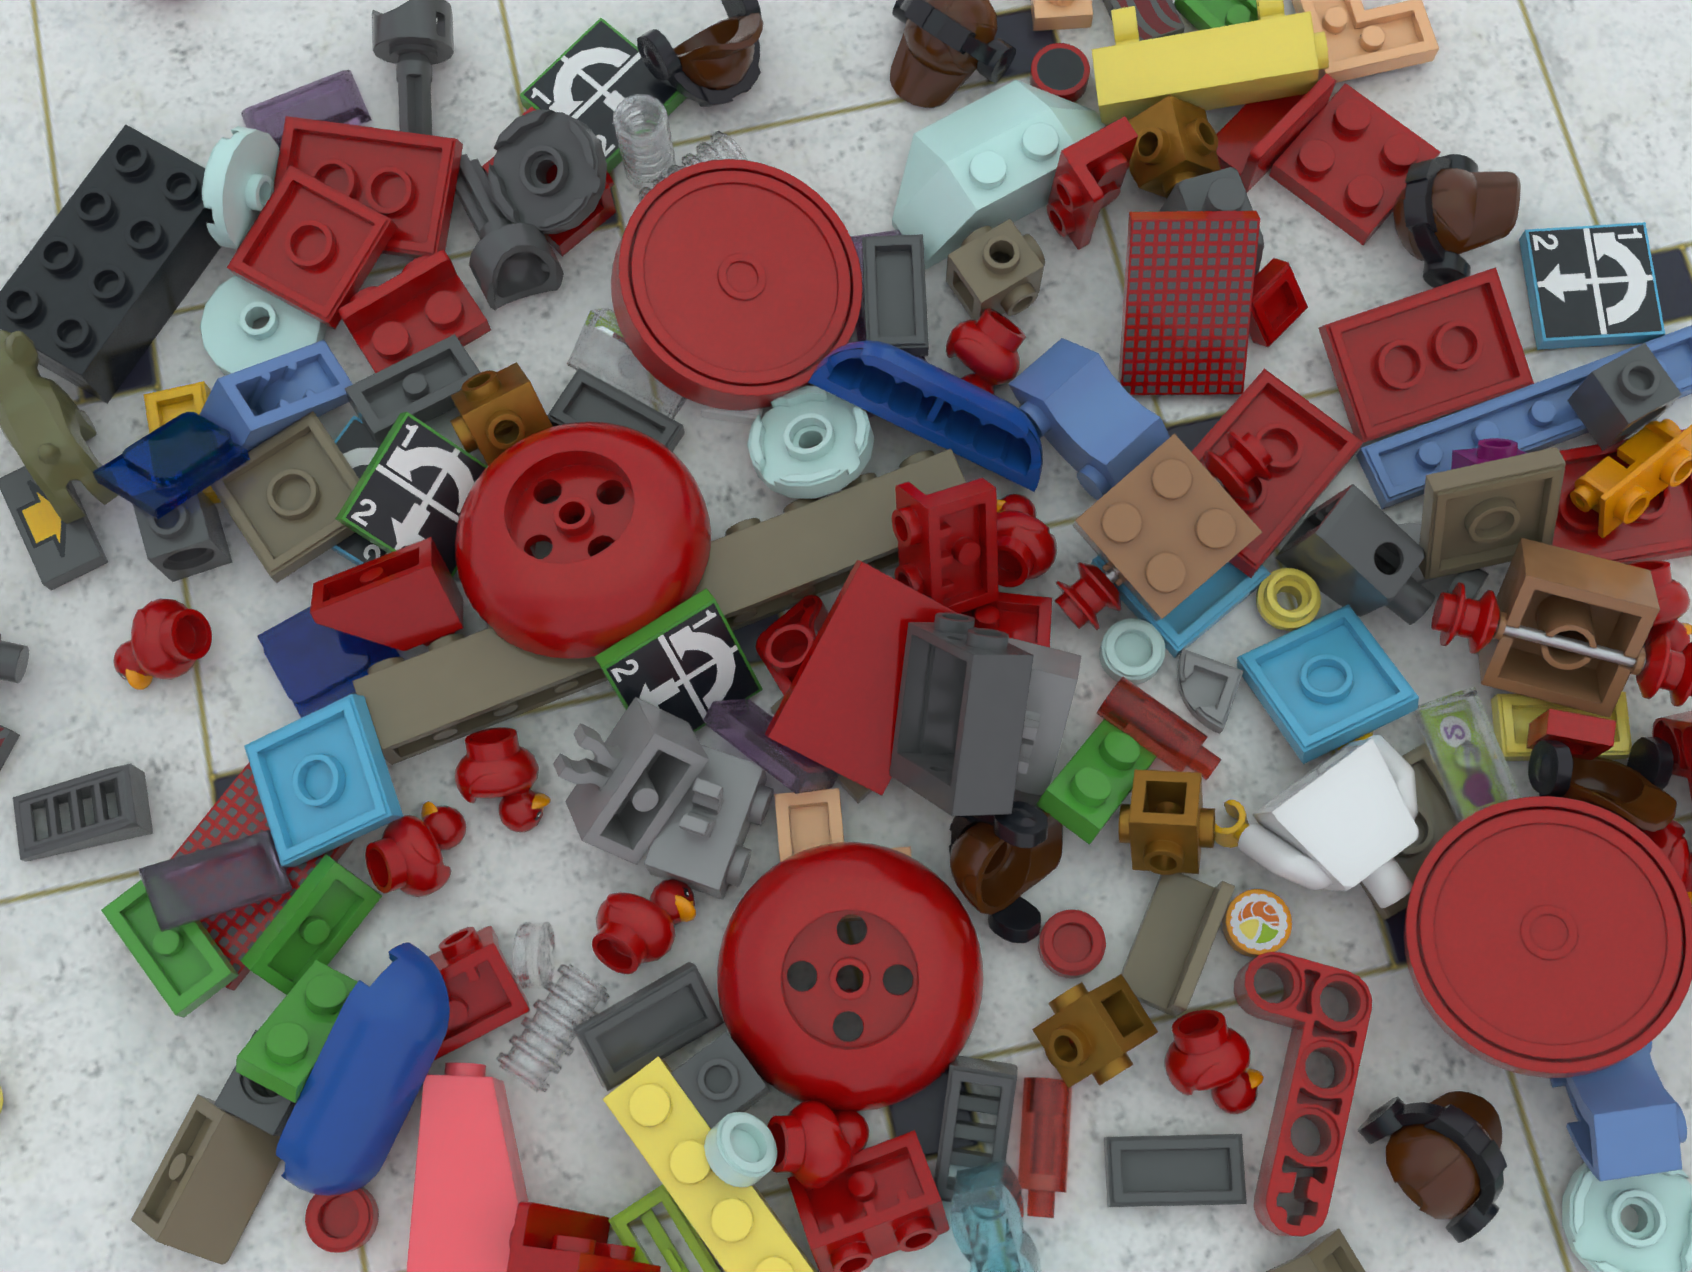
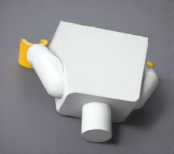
M1373 731L1336 748L1338 750L1336 753L1254 812L1252 815L1258 823L1249 825L1245 809L1240 802L1236 800L1224 802L1226 812L1238 821L1229 828H1221L1215 823L1214 840L1216 843L1228 848L1238 846L1241 852L1275 875L1313 891L1321 889L1347 891L1362 881L1380 908H1386L1396 903L1412 889V882L1394 857L1419 837V829L1414 821L1418 814L1415 771L1383 736L1373 735Z

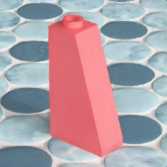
M445 1063L444 1075L427 1074L423 1082L406 1272H507L510 1254L509 1239L515 1224L517 1206L521 1201L528 1202L504 1081L494 1077H485L486 1065Z

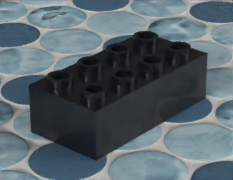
M125 124L1 289L0 330L10 333L15 331L24 332L34 342L41 366L108 404L222 247L213 239L207 228V223L214 224L212 209L204 208L202 200L205 168Z

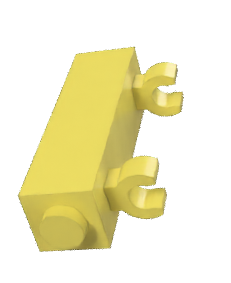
M1256 0L1258 20L1140 41L1135 6L1111 10L1116 45L1091 49L1101 122L1108 126L1124 116L1127 120H1130L1169 95L1207 111L1306 94L1318 82L1319 70L1329 68L1325 31L1314 33L1311 11L1285 15L1283 0Z

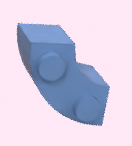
M1061 338L1008 384L1021 404L1019 409L1031 420L1039 437L1044 436L1077 471V478L1080 484L1096 500H1099L1170 438L1161 417L1142 406L1122 387L1111 374L1099 353L1064 338Z
M1652 1041L1623 1061L1601 1071L1567 1078H1549L1552 1088L1566 1087L1578 1122L1567 1123L1566 1128L1583 1161L1599 1181L1682 1170L1680 1143H1684L1687 1139L1686 1120L1681 1107L1666 1091L1654 1068L1650 1056Z

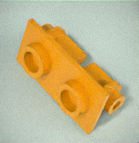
M1663 419L1661 422L1651 421L1617 448V457L1630 465L1627 469L1607 456L1575 481V490L1570 493V498L1579 510L1588 512L1593 509L1599 513L1598 535L1604 538L1621 523L1630 524L1646 510L1651 499L1669 485L1676 487L1692 473V425L1681 432L1678 425L1670 419Z

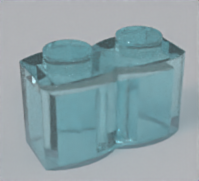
M1004 1160L957 1171L950 1218L957 1245L970 1262L969 1272H1042L1036 1246L1029 1234L1024 1230L1023 1193L1011 1167Z

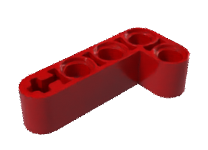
M1267 952L1258 955L1245 964L1238 971L1234 980V995L1238 1005L1245 1013L1258 1019L1292 1028L1254 1194V1210L1259 1222L1268 1231L1276 1235L1303 1237L1316 1232L1324 1224L1329 1211L1372 1011V996L1367 984L1359 976L1349 971L1282 952ZM1258 969H1269L1281 978L1284 990L1280 1002L1269 1003L1257 994L1254 987V976ZM1325 987H1333L1341 991L1346 997L1348 1014L1344 1021H1335L1323 1012L1320 1005V995ZM1313 1051L1326 1055L1333 1064L1334 1078L1331 1085L1327 1088H1320L1314 1085L1307 1076L1305 1070L1306 1060ZM1299 1117L1312 1121L1320 1134V1144L1311 1156H1305L1298 1152L1290 1138L1293 1123ZM1283 1163L1292 1168H1312L1313 1176L1298 1177L1296 1179L1297 1172L1284 1173L1282 1171ZM1294 1188V1199L1304 1203V1211L1302 1215H1290L1287 1220V1210L1277 1206L1278 1194L1291 1193Z

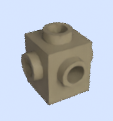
M1008 219L993 229L991 226H983L966 237L960 248L948 254L946 282L972 320H978L986 308L993 309L1000 314L1006 312L1008 316H1013L1024 311L1037 299L1045 266V258L1036 240L1030 234L1022 236L1012 220Z

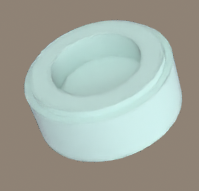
M1136 618L1118 621L1104 635L1099 650L1100 662L1104 671L1119 683L1125 685L1145 683L1155 676L1165 657L1163 637L1147 621Z
M733 1112L726 1115L708 1132L705 1139L704 1149L709 1166L722 1181L735 1187L752 1186L770 1172L776 1163L777 1146L769 1128L752 1114Z

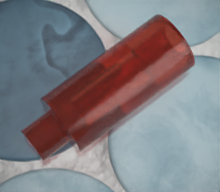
M1124 676L1118 681L1096 713L1122 732L1130 735L1137 743L1175 771L1183 772L1187 766L1194 772L1202 773V777L1207 780L1222 760L1202 745L1207 739V735Z
M1024 1077L1017 1189L1028 1190L1027 1216L1054 1218L1055 1192L1067 1193L1072 1087L1068 1088L1062 1079Z

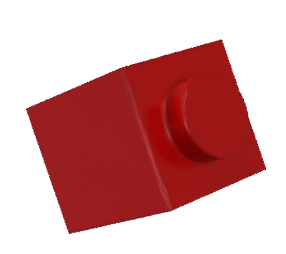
M432 537L313 583L310 614L316 624L401 651H407L422 644L429 646L435 640L455 634L456 631L464 628L463 597Z

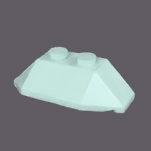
M1014 80L913 134L892 217V225L898 235L923 234L926 270L948 258V254L960 248L966 237L983 226H991L993 229L1008 219L1015 222L1047 205L1061 150L1106 126L1101 122V118L1095 110Z

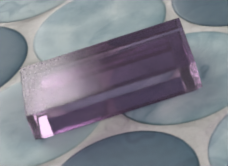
M750 699L712 702L703 720L706 722V725L795 794L825 790L833 787L839 776L838 773L765 735L773 717Z

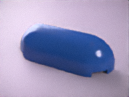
M871 340L856 341L843 345L832 351L819 363L808 382L946 450L952 449L953 453L1035 492L1038 486L1043 465L1042 444L1035 426L1024 412L1010 402L893 345Z
M409 942L400 944L388 952L392 963L377 977L370 987L361 980L354 986L340 1010L283 1129L276 1148V1156L285 1162V1172L281 1176L301 1190L317 1195H341L362 1188L377 1175L442 1045L449 1023L450 1006L448 991L444 979L434 962L423 951Z

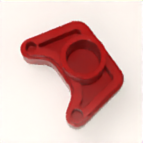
M805 596L763 631L756 641L757 653L784 696L828 615V610L819 596Z

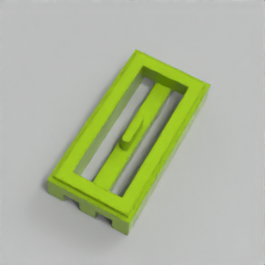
M663 1184L608 1220L622 1245L636 1248L635 1262L653 1265L629 1223L640 1217L672 1272H690L652 1209L662 1202L704 1272H722L702 1238Z

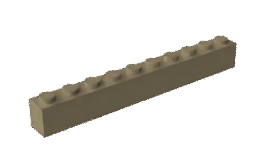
M952 449L938 454H934L931 450L918 452L902 461L897 470L879 477L875 473L859 475L858 478L845 486L842 491L822 499H797L784 508L783 514L763 522L758 518H751L734 524L726 530V536L711 541L706 569L696 591L691 597L707 588L716 599L731 630L734 631L788 610L805 596L816 595L821 597L841 589L857 560L881 572L899 566L898 540L892 527V513L896 510L895 487L896 485L910 482L925 495L967 483ZM488 624L489 628L467 637L463 634H451L439 638L428 646V652L405 660L402 657H393L382 660L367 670L368 675L352 682L357 695L365 697L384 758L393 765L605 682L607 678L594 657L565 659L534 654L506 642Z

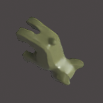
M0 330V428L63 522L69 524L86 516L80 504L67 488L70 480L81 481L86 489L104 505L121 494L120 488L111 471L98 462L86 441L97 434L89 416L85 411L77 407L70 396L51 379L41 377L37 369L40 359L38 358L34 342L24 332L15 331L10 333Z

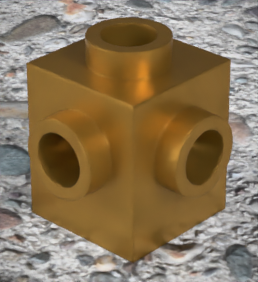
M1169 95L1128 120L1138 135L1129 162L1131 175L1138 188L1167 199L1176 183L1221 170L1216 154L1218 138L1213 127L1208 122L1205 109Z
M517 362L498 372L489 370L478 373L463 383L462 390L451 395L460 416L450 420V423L465 451L471 453L479 449L488 466L495 458L518 441L531 434L553 427L530 380Z
M1135 769L1131 804L1121 803L1119 812V842L1130 843L1132 869L1151 871L1160 875H1172L1175 873L1199 874L1201 848H1213L1215 838V808H1203L1202 773Z
M1122 974L1088 992L1083 982L1067 990L1048 1003L1055 1015L1032 1029L1045 1049L1048 1060L1057 1069L1068 1088L1091 1074L1098 1085H1102L1134 1065L1126 1052L1158 1033Z

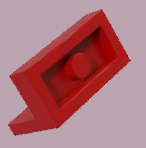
M1326 73L1306 94L1245 104L1216 134L1218 138L1216 154L1220 169L1233 167L1238 170L1247 193L1272 168L1274 162L1328 103L1336 80Z

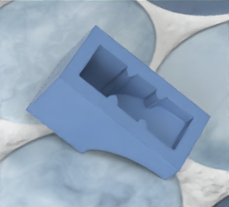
M325 340L218 378L199 415L229 463H232L312 411H314L317 417H320L348 403L345 388L353 384Z

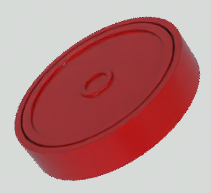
M736 159L711 160L685 167L669 175L652 188L637 205L628 221L615 253L611 275V297L617 323L626 343L643 367L659 382L682 397L696 403L718 409L746 411L772 407L771 401L803 386L813 385L808 382L819 363L832 351L846 345L854 332L862 303V273L859 258L848 230L832 207L807 184L789 173L762 163Z
M1535 796L1511 799L1479 810L1460 821L1435 844L1427 855L1416 875L1408 900L1404 924L1405 955L1414 987L1422 1003L1444 1032L1467 1051L1494 1066L1527 1076L1543 1078L1581 1076L1613 1066L1641 1050L1662 1032L1681 1007L1692 981V904L1684 883L1664 852L1647 835L1622 817L1596 805L1563 797Z

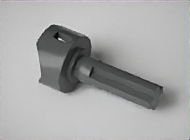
M409 0L384 14L373 10V52L376 57L396 64L400 131L432 135V65L450 59L454 53L451 5L445 0Z
M467 154L461 155L455 192L480 238V241L471 252L469 266L490 308L496 311L498 308L518 299L558 290L562 284L564 273L544 233L539 231L533 224H512L511 221L507 220L493 201L488 177L479 160L474 159L470 161Z

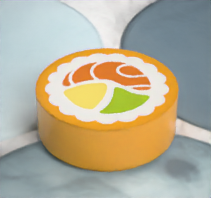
M1251 889L1239 894L1228 904L1222 919V929L1227 942L1234 950L1244 956L1255 958L1267 952H1276L1287 942L1292 930V918L1287 905L1279 896L1267 890Z

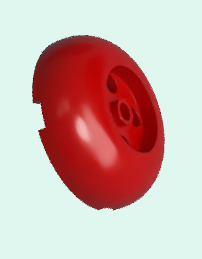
M575 422L554 426L531 434L506 449L489 464L475 481L461 509L456 530L455 557L460 581L473 609L494 629L499 637L520 649L542 656L565 659L595 657L691 598L703 577L708 563L711 548V526L705 500L696 480L684 463L666 446L644 433L622 425L603 422ZM551 496H560L552 503H542ZM540 541H546L553 545L549 555L543 559H537L535 554L536 543Z
M837 842L806 849L786 858L763 874L749 888L729 919L722 938L717 966V989L720 1008L731 1038L757 1074L767 1083L799 1102L812 1100L825 1103L832 1111L859 1112L884 1108L916 1095L937 1080L950 1067V1063L956 1060L967 1043L978 1017L983 991V961L977 934L966 909L952 889L935 872L916 859L888 847L861 842ZM846 915H858L866 923V936L857 944H847L837 934L838 922ZM798 961L809 962L816 969V983L808 990H796L788 981V970L792 964ZM853 965L862 971L863 982L856 990L851 988L844 990L837 982V973L842 967ZM893 965H903L912 973V986L903 994H893L883 984L884 973ZM842 1012H854L863 1021V1031L855 1040H842L834 1032V1020Z

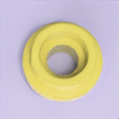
M1280 568L1271 572L1259 585L1256 593V605L1260 615L1268 624L1280 630L1293 631L1305 626L1315 618L1320 609L1321 594L1316 582L1307 573L1295 568ZM1281 592L1292 594L1297 600V608L1293 610L1282 608L1277 602V594Z

